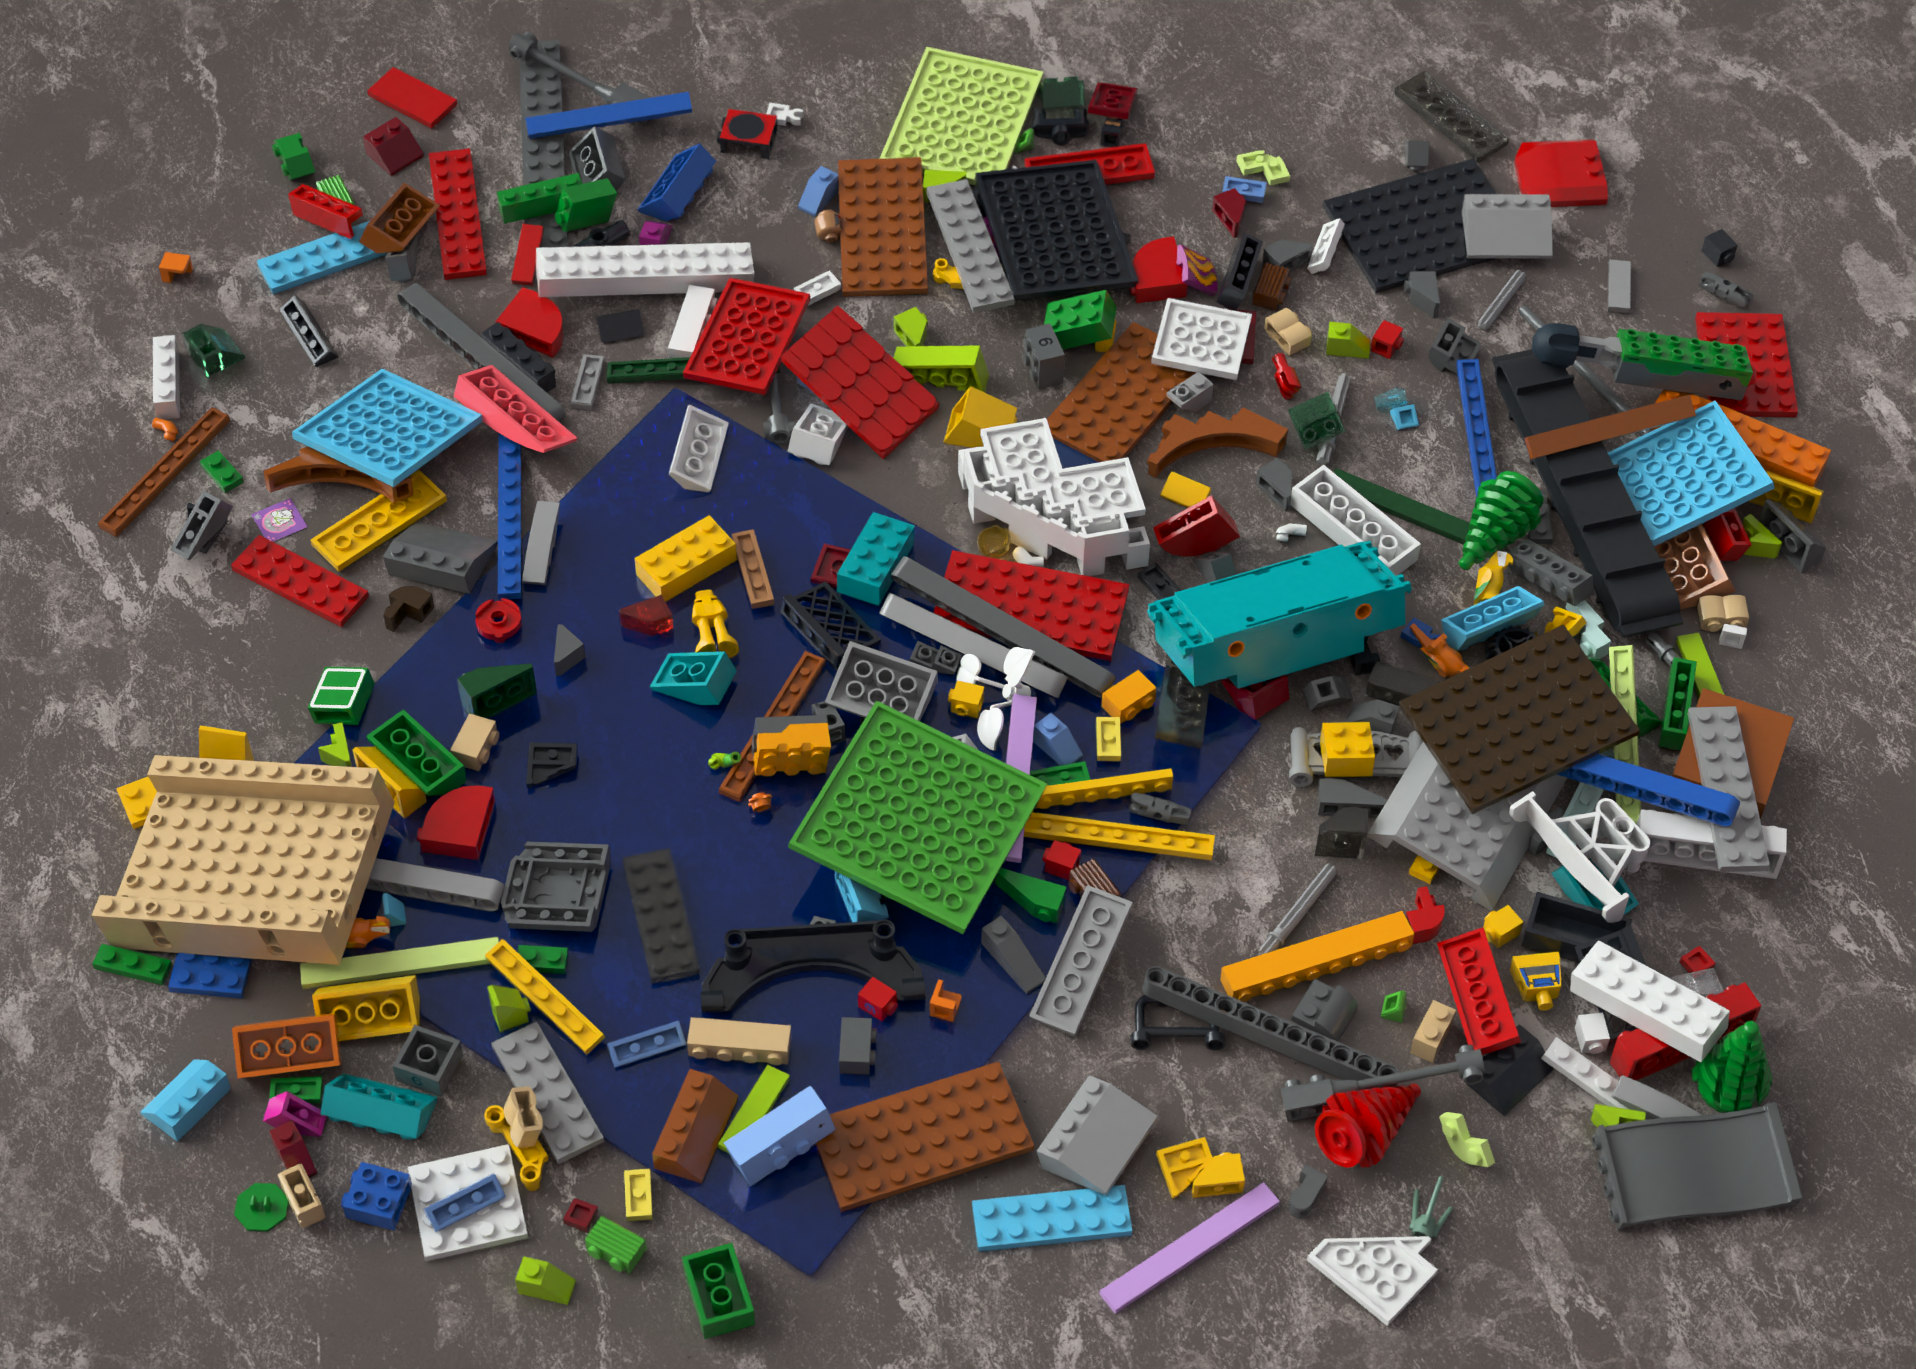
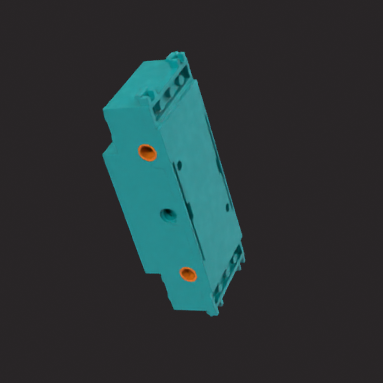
M1369 540L1345 547L1338 545L1175 592L1174 596L1148 604L1147 613L1151 621L1155 623L1156 641L1194 687L1228 677L1237 688H1242L1363 652L1365 636H1371L1388 629H1395L1406 624L1405 592L1410 593L1412 587L1409 581L1404 580L1403 574L1395 576L1378 558L1380 556L1376 547L1373 548L1372 542Z

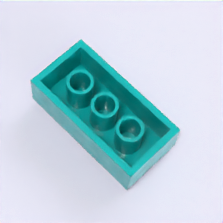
M873 512L837 573V592L879 606L893 582L891 578L892 572L904 556H908L914 545L915 525Z

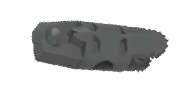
M1705 272L1700 278L1699 286L1711 294L1741 308H1744L1748 304L1747 302L1754 298L1752 292L1720 276Z
M1133 793L1131 796L1133 803H1131L1129 811L1134 814L1168 823L1187 825L1191 816L1190 808L1169 800L1141 793Z

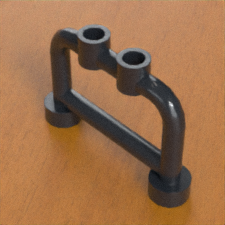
M1146 995L1141 996L1135 1004V1032L1130 1036L1132 1048L1137 1050L1149 1048L1151 1045L1150 1037H1205V1044L1208 1049L1220 1050L1225 1047V1034L1220 1032V1027L1209 1023L1210 1027H1145L1144 1008L1147 1004L1157 1003L1161 1007L1169 1005Z

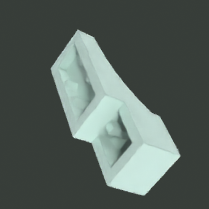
M1585 600L1576 606L1567 602L1566 609L1583 616L1587 622L1580 630L1581 641L1579 644L1585 655L1595 659H1601L1608 655L1611 640L1602 631L1603 619Z

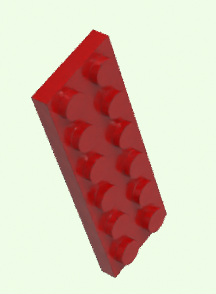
M1146 143L1025 158V167L1097 160L1105 185L1155 178V171Z
M258 535L231 564L232 571L341 628L369 597L367 590L261 535Z
M1482 927L1438 942L1437 946L1468 1045H1473L1474 1050L1480 1049L1481 1054L1484 1055L1520 1043L1521 1040L1484 928Z

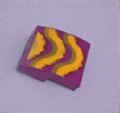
M1178 245L1177 265L1183 268L1182 282L1210 296L1218 294L1217 276L1212 261L1183 245Z

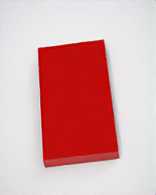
M394 67L367 90L369 97L431 129L458 105L457 99Z

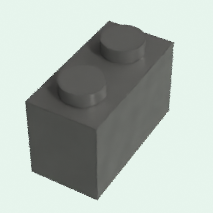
M842 1017L839 1074L870 1075V1065H875L876 1050H871V1043H876L877 1028H872V1018Z

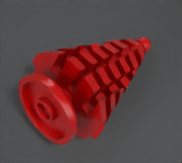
M1411 1083L1408 1086L1395 1085L1393 1087L1386 1086L1384 1088L1332 1094L1326 1099L1328 1106H1323V1113L1317 1117L1315 1123V1136L1319 1147L1327 1158L1344 1168L1354 1167L1358 1163L1361 1167L1375 1166L1383 1158L1385 1151L1391 1145V1141L1397 1135L1398 1129L1415 1104V1099L1421 1095L1420 1087L1415 1083Z

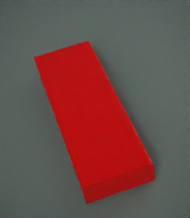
M522 224L511 277L513 284L533 286L536 273V248H541L544 233L543 226Z

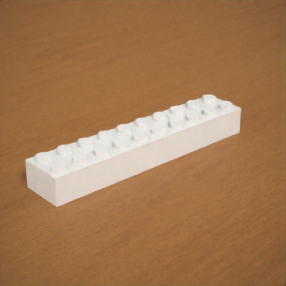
M750 242L536 248L539 297L687 293L689 285L715 289V292H723L729 278L754 282Z

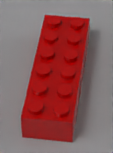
M1745 982L1737 986L1735 984L1731 985L1717 995L1710 994L1705 997L1730 1011L1728 1028L1720 1039L1738 1027L1743 1026L1748 1021L1755 1022L1762 1006ZM1638 1028L1631 1032L1629 1030L1624 1031L1617 1037L1609 1063L1619 1078L1620 1076H1626L1638 1081L1691 1057Z

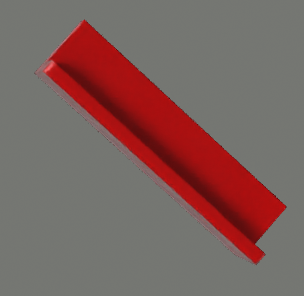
M302 184L288 194L294 216L346 238L352 239L354 237L351 223L363 216L362 208L305 184Z

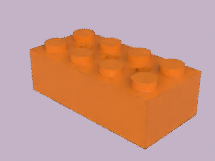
M336 1013L238 1025L232 1028L238 1078L338 1066L342 1063ZM311 1036H314L319 1041L315 1049H312L311 1045L306 1043ZM285 1039H288L289 1043H293L290 1052H286V1048L282 1049L281 1047ZM260 1042L268 1047L264 1055H260V1051H256V1047L260 1045Z

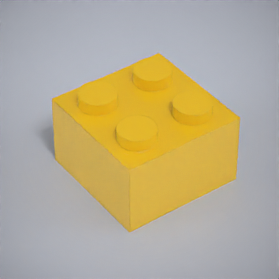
M1370 722L1322 723L1320 746L1325 777L1372 776L1375 753Z

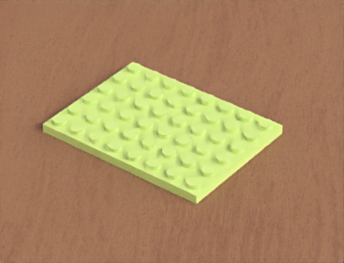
M926 47L880 159L921 157L922 174L925 173V169L966 172V179L971 185H976L975 173L1008 169L1042 82L1043 71Z

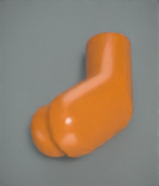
M156 417L152 422L153 428L165 431L164 439L176 440V434L179 431L173 422Z

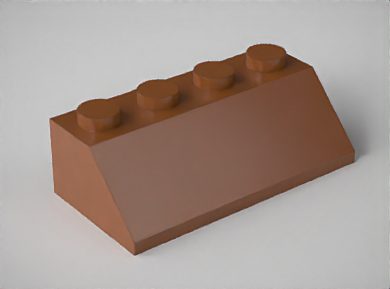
M404 182L367 224L359 242L377 254L403 251L440 205Z
M689 1069L653 1151L654 1169L702 1183L737 1103L738 1095L714 1076Z

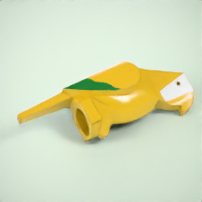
M1496 551L1489 561L1478 570L1474 605L1499 595L1504 582L1503 571L1509 564L1513 565V558L1507 552Z

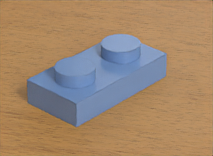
M1225 176L1222 193L1236 188L1240 195L1242 194L1245 197L1246 201L1263 203L1267 182Z

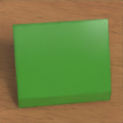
M1404 990L1385 996L1381 1013L1382 1018L1400 1023L1403 1022L1407 1005L1406 992Z

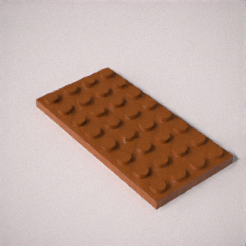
M921 157L838 160L839 205L843 230L840 232L843 297L928 294Z
M1132 322L1047 418L1052 438L1098 462L1125 458L1173 403L1166 396V393L1197 372L1151 364L1158 334Z
M999 1061L829 1114L836 1130L815 1143L841 1212L1034 1151V1143Z

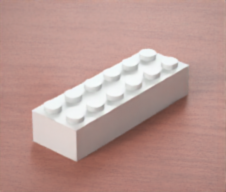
M1322 465L1292 487L1290 505L1338 545L1345 547L1370 540L1372 547L1378 549L1380 554L1378 558L1395 576L1402 573L1418 560L1421 543L1325 465Z
M1641 809L1636 825L1650 839V846L1644 861L1719 871L1710 823L1708 821L1679 813ZM1761 825L1770 864L1768 871L1729 873L1777 879L1786 855L1787 829Z
M1599 940L1571 973V992L1699 1062L1703 1061L1728 1028L1730 1013L1728 1009Z

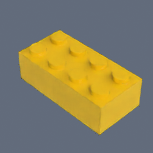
M709 515L635 558L636 575L663 604L737 560L736 543Z

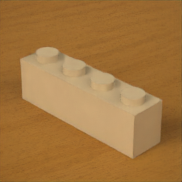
M691 1017L687 1041L688 1056H693L697 1059L718 1058L722 1061L743 1060L747 1063L788 1064L792 1039L791 1026Z

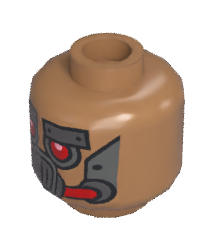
M833 210L820 212L814 221L817 237L827 243L836 242L841 237L840 232L843 230L841 216Z

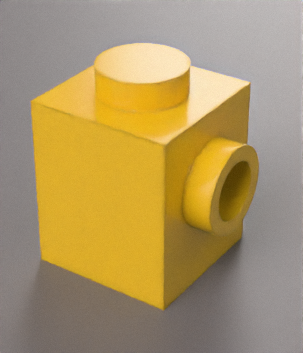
M957 680L955 688H951L948 695V702L951 703V712L960 716L978 718L984 702V686Z
M1509 905L1497 912H1490L1484 919L1483 928L1487 939L1497 949L1521 934L1523 921Z

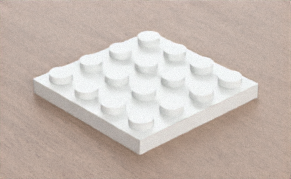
M1167 298L1151 364L1237 380L1252 314Z
M509 1144L408 1167L425 1261L528 1238ZM490 1174L496 1175L505 1193V1198L438 1232L434 1231L423 1208Z

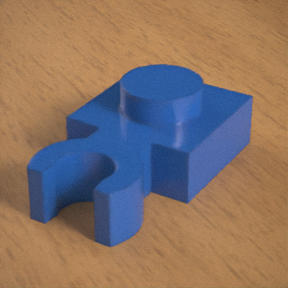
M1413 617L1401 631L1400 637L1418 648L1422 646L1410 629L1413 623L1430 639L1436 640L1441 635L1432 634V627Z

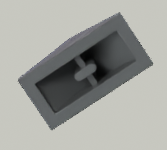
M558 625L554 656L556 676H561L586 658L584 643L564 625Z

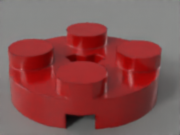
M501 598V601L495 602L493 599L481 604L476 611L475 623L478 632L483 637L494 640L496 643H502L507 638L512 637L522 626L520 609L517 604L509 599ZM496 617L499 619L503 617V620L500 622H495L494 618Z

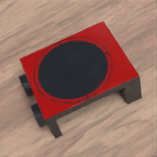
M729 109L727 116L722 119V132L719 131L717 136V144H720L721 153H725L728 142L760 146L761 158L769 159L778 131L777 116Z

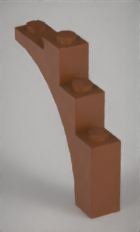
M1243 407L1230 420L1208 411L1204 417L1198 419L1196 424L1174 414L1170 421L1166 420L1161 430L1163 432V439L1158 446V450L1155 453L1152 452L1147 460V465H1149L1148 475L1156 478L1167 466L1179 458L1208 448H1247L1277 457L1287 443L1289 429Z
M309 446L299 450L300 456L264 470L266 489L270 493L304 483L341 482L374 490L384 495L393 503L414 495L412 478L410 476L395 487H392Z

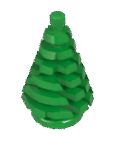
M1513 471L1501 472L1495 480L1490 479L1481 482L1472 511L1469 531L1465 538L1466 542L1462 549L1463 557L1458 564L1461 569L1465 571L1470 570L1474 564H1480L1486 558L1493 556L1497 549L1503 550L1507 545L1525 536L1528 531L1538 527L1537 525L1541 523V515H1538L1541 513L1539 509L1543 505L1544 498L1534 482L1526 476Z
M1754 1021L1746 1022L1743 1026L1738 1027L1718 1040L1703 1061L1699 1062L1696 1060V1066L1692 1068L1693 1082H1698L1701 1098L1709 1107L1717 1112L1728 1113L1751 1109L1756 1100L1759 1107L1768 1096L1770 1085L1773 1086L1772 1073L1758 1024Z

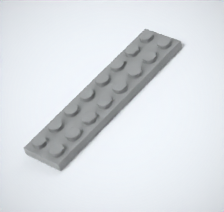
M968 180L927 187L928 198L972 312L976 313L1014 305L1015 299Z
M1736 706L1689 708L1687 714L1702 786L1731 794L1740 801V807L1732 825L1721 826L1709 822L1719 872L1768 871L1770 864Z

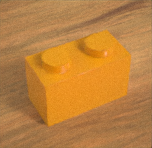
M1137 670L1102 693V708L1111 717H1120L1121 724L1126 720L1133 719L1139 711L1144 708L1147 709L1154 704L1156 687Z

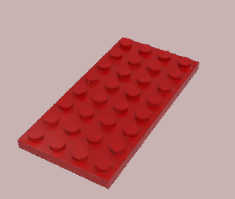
M952 550L944 578L1082 656L1111 661L1130 584ZM935 606V614L981 636L992 638L940 607Z

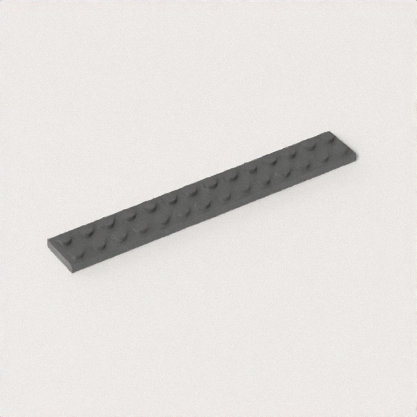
M559 40L538 41L536 50L561 63ZM534 57L530 60L519 59L523 186L565 176L564 135L557 134L529 139L525 118L563 112L561 72ZM556 212L524 219V224L544 227L541 248L568 247L567 232H564L560 224H557L555 220Z

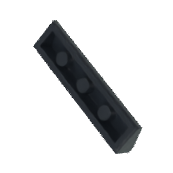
M294 295L279 309L314 366L318 367L339 357L303 300Z

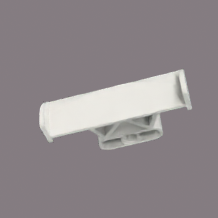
M1534 792L1529 793L1510 806L1511 817L1518 822L1528 821L1563 866L1605 905L1602 911L1604 919L1611 923L1622 920L1629 895L1627 893L1621 895L1614 886L1624 868L1628 867L1627 871L1630 873H1635L1639 870L1640 863L1646 859L1650 846L1648 836L1612 799L1604 798L1597 803L1595 812L1551 819L1535 802L1536 794ZM1592 828L1591 836H1589L1584 830ZM1564 833H1567L1582 850H1579ZM1607 837L1612 844H1601L1595 842L1596 838L1601 839ZM1588 859H1592L1594 864L1605 874L1609 881L1598 871V869ZM1613 861H1620V862H1619L1618 865H1616Z

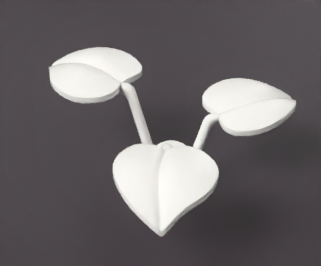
M1016 647L1009 651L1004 662V672L1007 675L1006 681H1008L1006 685L979 677L981 662L977 656L966 654L960 661L956 680L975 684L977 680L1002 688L1003 697L1008 700L1007 702L992 705L990 710H983L979 717L977 725L978 736L981 742L991 750L996 751V744L1004 723V716L999 708L1012 706L1013 694L1031 696L1030 687L1023 685L1021 681L1035 654L1033 650Z

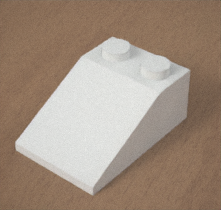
M810 404L793 428L788 452L800 458L806 457L814 460L820 465H830L844 438L848 425L832 410Z

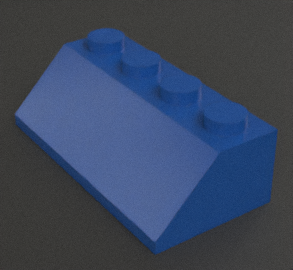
M700 143L676 154L637 210L642 214L665 222L673 218H680L685 212L683 210L684 207L694 199L693 194L703 186L704 183L702 181L704 178L712 173V167L716 160Z

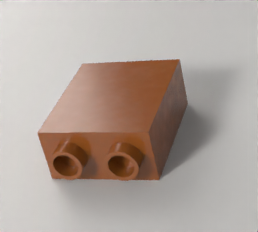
M1703 688L1696 707L1736 706L1761 820L1794 717ZM1689 726L1672 777L1702 786Z

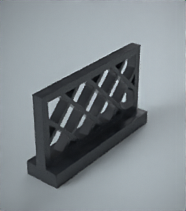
M826 581L794 597L790 593L783 596L780 612L835 670L839 669L846 652L840 644L848 645L852 641L873 648L881 643V638ZM825 591L830 598L816 597V594ZM799 602H812L811 608L802 606ZM814 603L828 605V609L814 608ZM830 606L840 607L843 613L830 611ZM812 615L826 617L825 622L816 621ZM828 617L842 620L841 625L827 623ZM844 620L855 622L857 628L844 626ZM826 629L840 631L839 637L830 635ZM842 632L856 634L855 640L841 637ZM858 635L868 636L871 640L868 642L858 640Z
M1631 926L1574 947L1579 962L1584 959L1581 950L1589 947L1592 948L1598 940L1607 944L1609 940L1618 937L1622 946L1620 952L1624 951L1625 955L1647 966ZM1597 1006L1599 1013L1604 1015L1610 1040L1616 1039L1624 1031L1629 1030L1631 1032L1638 1029L1635 1026L1627 1028L1629 1025L1627 1022L1622 1031L1613 1033L1609 1024L1613 1014L1607 1019L1606 1010Z

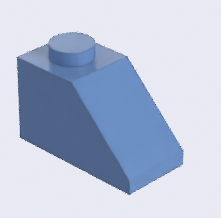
M821 166L809 178L798 209L816 217L839 192V174Z
M1052 713L1034 725L1033 742L1060 766L1076 763L1083 757L1068 727Z

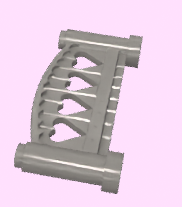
M1301 727L1292 730L1290 735L1292 768L1289 770V782L1293 786L1306 787L1313 782V774H1325L1322 757L1314 749V746L1320 745L1321 733L1309 735ZM1371 731L1373 747L1380 749L1375 756L1372 776L1402 777L1423 742L1419 734L1413 731L1407 738ZM1387 747L1392 749L1401 748L1403 753L1396 761H1393L1384 749Z

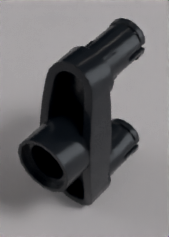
M1076 108L1074 110L1075 118L1046 119V111L1044 109H1041V114H1039V109H1035L1033 111L1034 121L1032 122L1034 135L1040 138L1052 139L1056 145H1066L1071 138L1082 137L1089 132L1087 110L1082 108V113H1080V108Z

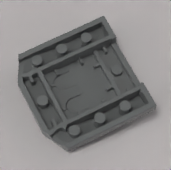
M527 842L524 845L525 850L519 856L516 855L510 862L501 898V905L509 928L592 932L597 926L611 866L610 846L606 844Z

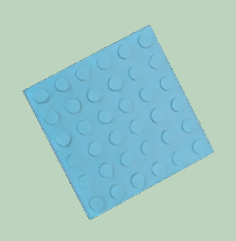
M381 369L292 431V436L294 440L395 487L483 422L482 414L387 370Z
M1716 401L1695 410V417L1666 424L1608 452L1613 465H1619L1618 475L1636 511H1642L1641 521L1653 546L1775 488L1773 481Z

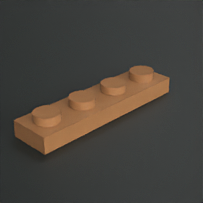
M754 529L732 533V540L736 543V555L751 608L755 609L774 605V597Z

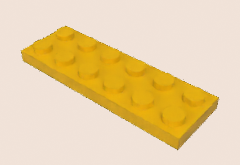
M417 470L410 475L412 478L413 496L393 503L380 494L312 538L311 545L339 572L445 503L447 497L420 470Z

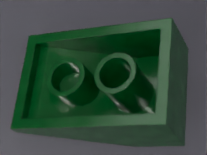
M531 663L477 668L457 678L461 702L468 715L470 713L487 719L537 694L534 669Z

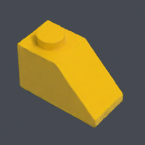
M1226 1152L1219 1156H1214L1193 1181L1192 1198L1243 1193L1245 1178L1240 1153L1232 1154Z

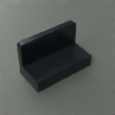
M639 309L595 316L601 342L603 343L644 335Z

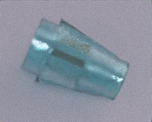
M1395 387L1375 396L1374 402L1376 409L1398 408L1407 405V397L1404 388Z

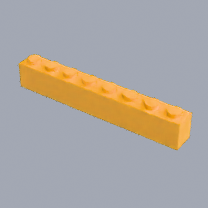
M1399 911L1222 967L1220 980L1228 996L1246 1002L1252 997L1261 994L1268 995L1283 987L1290 988L1305 980L1312 981L1324 974L1337 973L1343 968L1360 966L1365 961L1382 959L1394 952H1404L1412 947L1414 932L1403 911Z

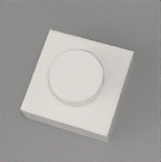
M1724 624L1719 645L1742 649L1747 628Z

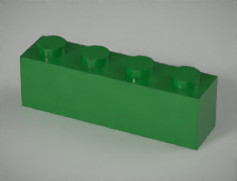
M579 173L498 191V206L504 224L556 212L563 188L582 184Z
M1673 658L1668 676L1659 747L1679 751L1682 749L1687 735L1689 722L1687 712L1691 708L1697 661Z

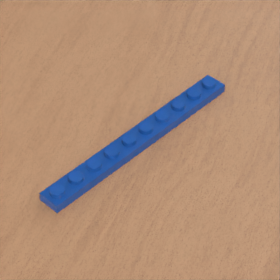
M499 433L498 600H501V598L521 599V444Z

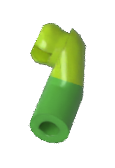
M738 752L730 754L714 753L708 760V765L714 770L719 767L729 768L740 762L741 755Z

